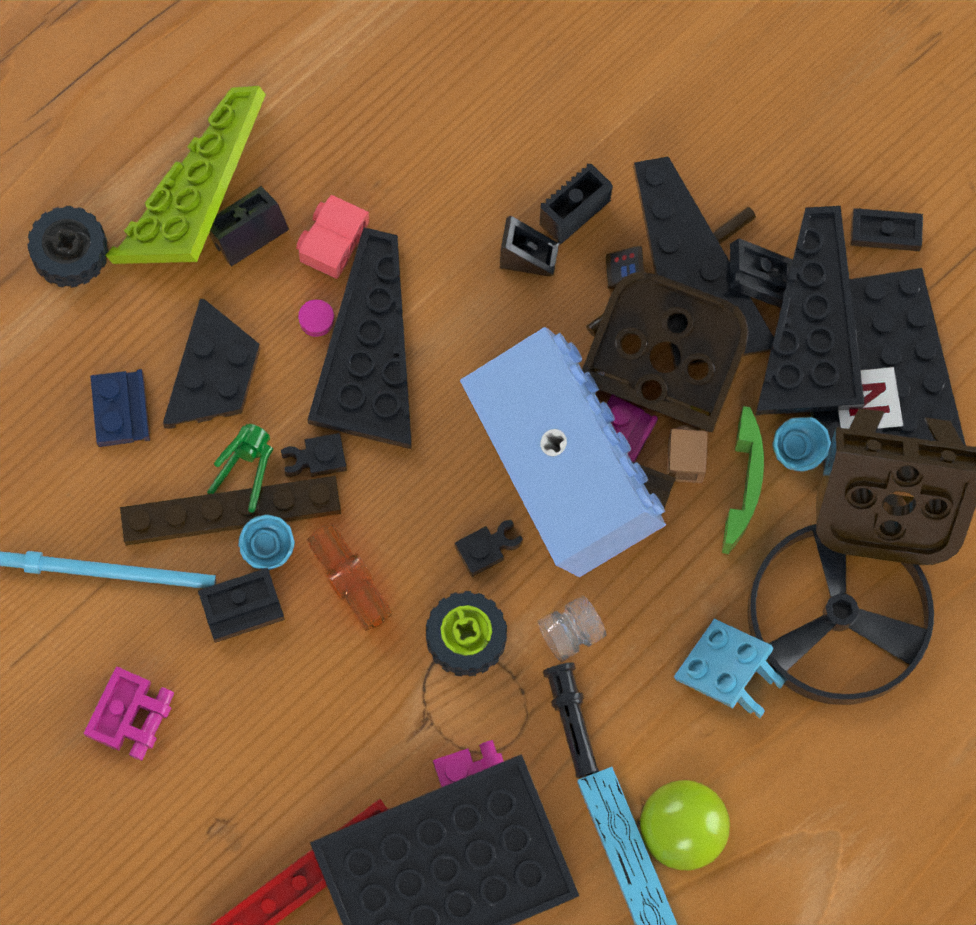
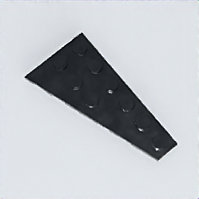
M669 156L634 162L633 169L655 274L722 298L738 306L746 317L749 330L747 347L743 356L771 351L774 339L772 333L751 297L730 289V284L734 282V276L730 275V261ZM674 314L668 321L669 330L673 333H682L688 326L687 317L683 314ZM669 342L674 369H676L681 361V353L675 344ZM695 360L690 364V366L703 364L706 362L703 360Z
M841 206L805 208L755 415L853 410L863 408L864 406Z

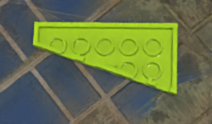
M260 86L234 87L228 91L208 118L210 126L201 138L194 137L187 146L190 150L189 154L182 163L177 161L174 163L145 202L147 210L139 221H131L124 230L127 237L118 248L112 246L106 254V257L112 264L198 261L266 96Z

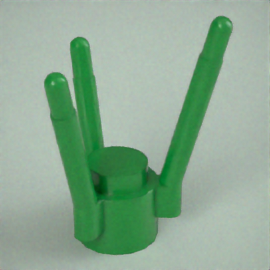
M254 424L242 426L235 439L214 461L215 467H219L232 454L208 489L207 494H214L239 458L253 462L255 458L260 457L248 507L250 513L255 511L267 461L273 451V447L267 445L270 436L264 429Z

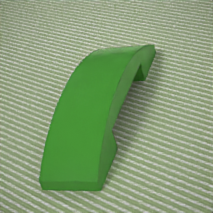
M743 406L739 417L735 451L749 453L742 510L730 508L726 517L722 553L729 554L744 535L758 503L763 482L764 451L760 429L751 408Z

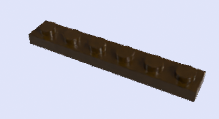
M336 476L262 486L256 509L253 513L248 511L252 488L120 507L124 543L128 546L243 529L249 520L266 514L280 517L285 522L341 514Z

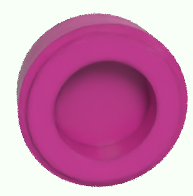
M310 300L300 308L298 315L299 324L307 335L320 337L332 329L334 313L331 306L325 301Z

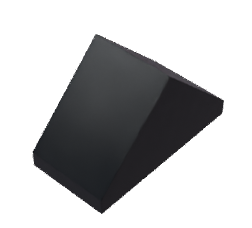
M508 216L501 245L500 268L553 276L559 243L517 218Z

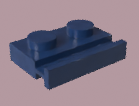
M142 369L130 373L123 371L91 375L96 442L98 447L134 443L137 440L150 441Z

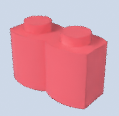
M331 195L325 203L320 202L313 215L315 224L310 231L304 230L302 232L296 249L299 250L301 263L338 279L346 267L353 250L360 241L363 227L367 228L369 224V212Z

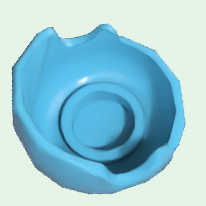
M812 417L791 418L776 430L772 447L776 459L787 469L807 471L817 467L828 456L831 441L827 429L818 420Z
M266 514L256 516L246 523L239 536L238 546L242 558L253 568H268V570L282 566L289 559L295 546V540L291 527L282 518Z

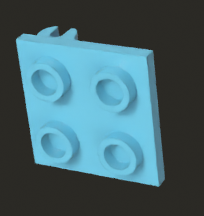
M716 619L709 625L674 676L676 681L731 708L738 702L750 714L754 712L758 718L762 717L765 710L744 689L754 673H759L769 684L774 682L778 688H781L785 683V680L766 662V659L774 649L772 645Z

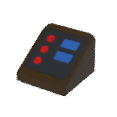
M642 246L606 254L608 288H615L619 281L631 273L644 271Z

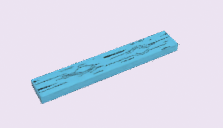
M613 767L577 780L634 924L677 925Z

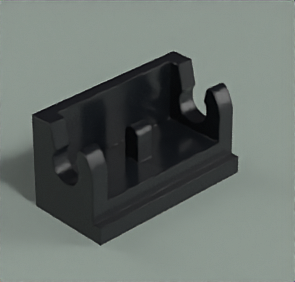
M260 186L217 213L209 235L217 250L222 251L226 261L232 267L290 229L278 203Z

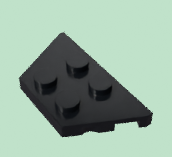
M200 298L163 420L164 428L167 429L176 428V424L197 420V423L210 421L217 416L229 417L242 414L261 350L260 344L205 299Z

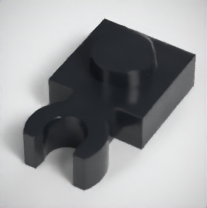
M340 433L304 439L306 445L304 450H299L292 446L281 450L282 458L293 457L297 460L295 465L284 467L285 476L288 477L299 475L305 468H310L311 477L347 471Z
M512 520L502 522L497 532L492 535L487 526L454 543V547L471 577L504 561L502 549L515 550L522 545L523 538L521 536L513 540H509L504 536L506 531L513 528L514 523Z

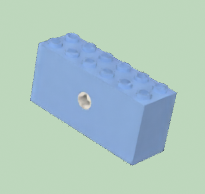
M544 327L462 378L460 382L555 565L581 577L666 526L661 516L665 510L658 497L654 493L650 495L644 483L648 481V478L637 462L633 464L627 454L631 451L627 439L621 432L616 433L611 422L615 418L610 408L604 401L600 403L595 395V392L599 390L595 380L589 372L584 373L579 362L583 359L578 349L572 342L568 344L561 333L555 335L548 328Z

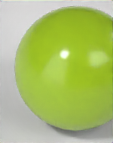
M679 780L663 785L648 798L641 813L640 831L646 848L660 863L677 870H695L710 864L721 854L729 837L730 820L725 804L712 789L699 782Z

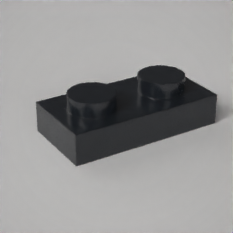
M853 208L851 214L850 246L920 251L922 247L923 214Z

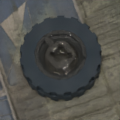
M72 206L52 208V211L43 213L41 218L33 223L32 231H29V243L27 246L31 260L41 277L44 276L46 281L51 284L55 283L59 287L71 286V288L78 287L79 284L83 283L85 285L93 277L96 278L100 274L102 267L104 268L107 263L106 254L109 252L103 227L100 222H97L96 217L91 212L87 213L83 208H73Z

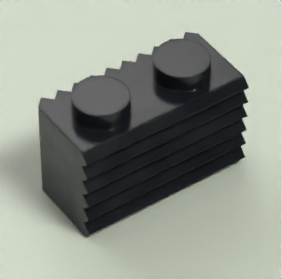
M587 164L586 168L581 169V172H576V177H571V181H566V185H561V190H556V194H551V199L546 198V203H541L539 225L559 244H562L611 201L612 183L595 166Z

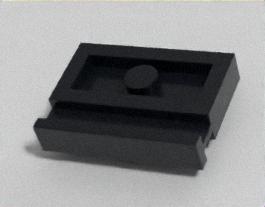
M739 238L730 243V275L734 276V282L730 284V289L781 308L792 259Z
M268 568L198 590L215 643L285 620Z

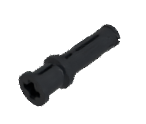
M569 662L549 667L542 672L550 683L554 698L551 701V705L555 711L560 713L566 741L576 772L575 776L576 778H582L599 772V768L596 765L580 706L583 704L584 696L583 693L578 692L573 673L576 669L575 663Z

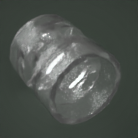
M583 595L567 603L564 608L565 612L553 611L538 620L539 629L547 645L560 662L579 653L581 644L589 647L606 637V631L600 617L589 600Z

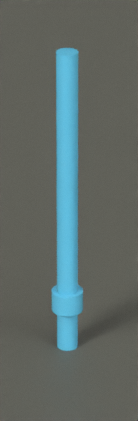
M0 551V566L23 568L25 573L40 574L41 571L202 589L213 586L216 583V575L43 556L42 552L27 551L26 554Z

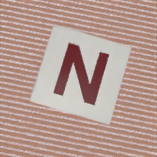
M894 367L861 370L864 395L863 409L885 412L878 428L903 426ZM859 409L838 410L841 428L849 429Z

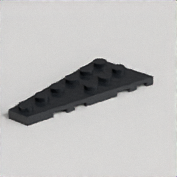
M363 227L307 420L310 425L412 449L398 236Z

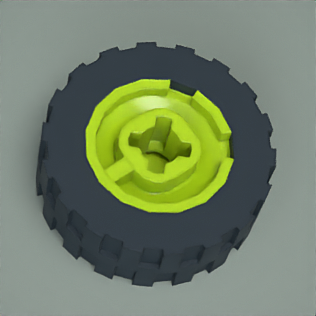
M464 591V593L457 594L455 592L450 594V597L441 599L437 607H433L430 617L426 623L427 648L429 653L432 654L435 663H439L446 672L450 671L455 673L456 676L461 677L462 675L476 676L477 673L488 671L490 666H495L499 661L500 655H503L505 650L507 625L503 618L504 614L501 609L496 607V603L492 599L488 600L485 598V595L480 593L474 594L471 591Z

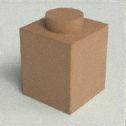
M690 425L671 429L668 440L667 475L675 477L677 482L703 483L706 474L708 431H699L698 427Z

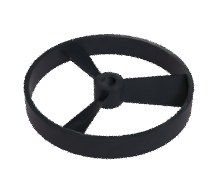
M816 524L804 527L778 543L760 566L752 584L748 600L750 635L764 641L756 614L757 591L763 573L770 563L786 548L798 541L814 536L831 598L825 605L822 616L768 643L774 649L766 659V662L785 680V686L803 697L814 701L835 705H852L879 698L899 686L912 673L928 648L934 626V604L927 578L919 565L901 563L913 578L919 591L924 613V628L859 609L855 599L846 594V555L832 551L822 544L816 532ZM848 628L910 665L901 675L888 684L874 690L855 694L822 691L806 685L787 672L830 630L844 631Z

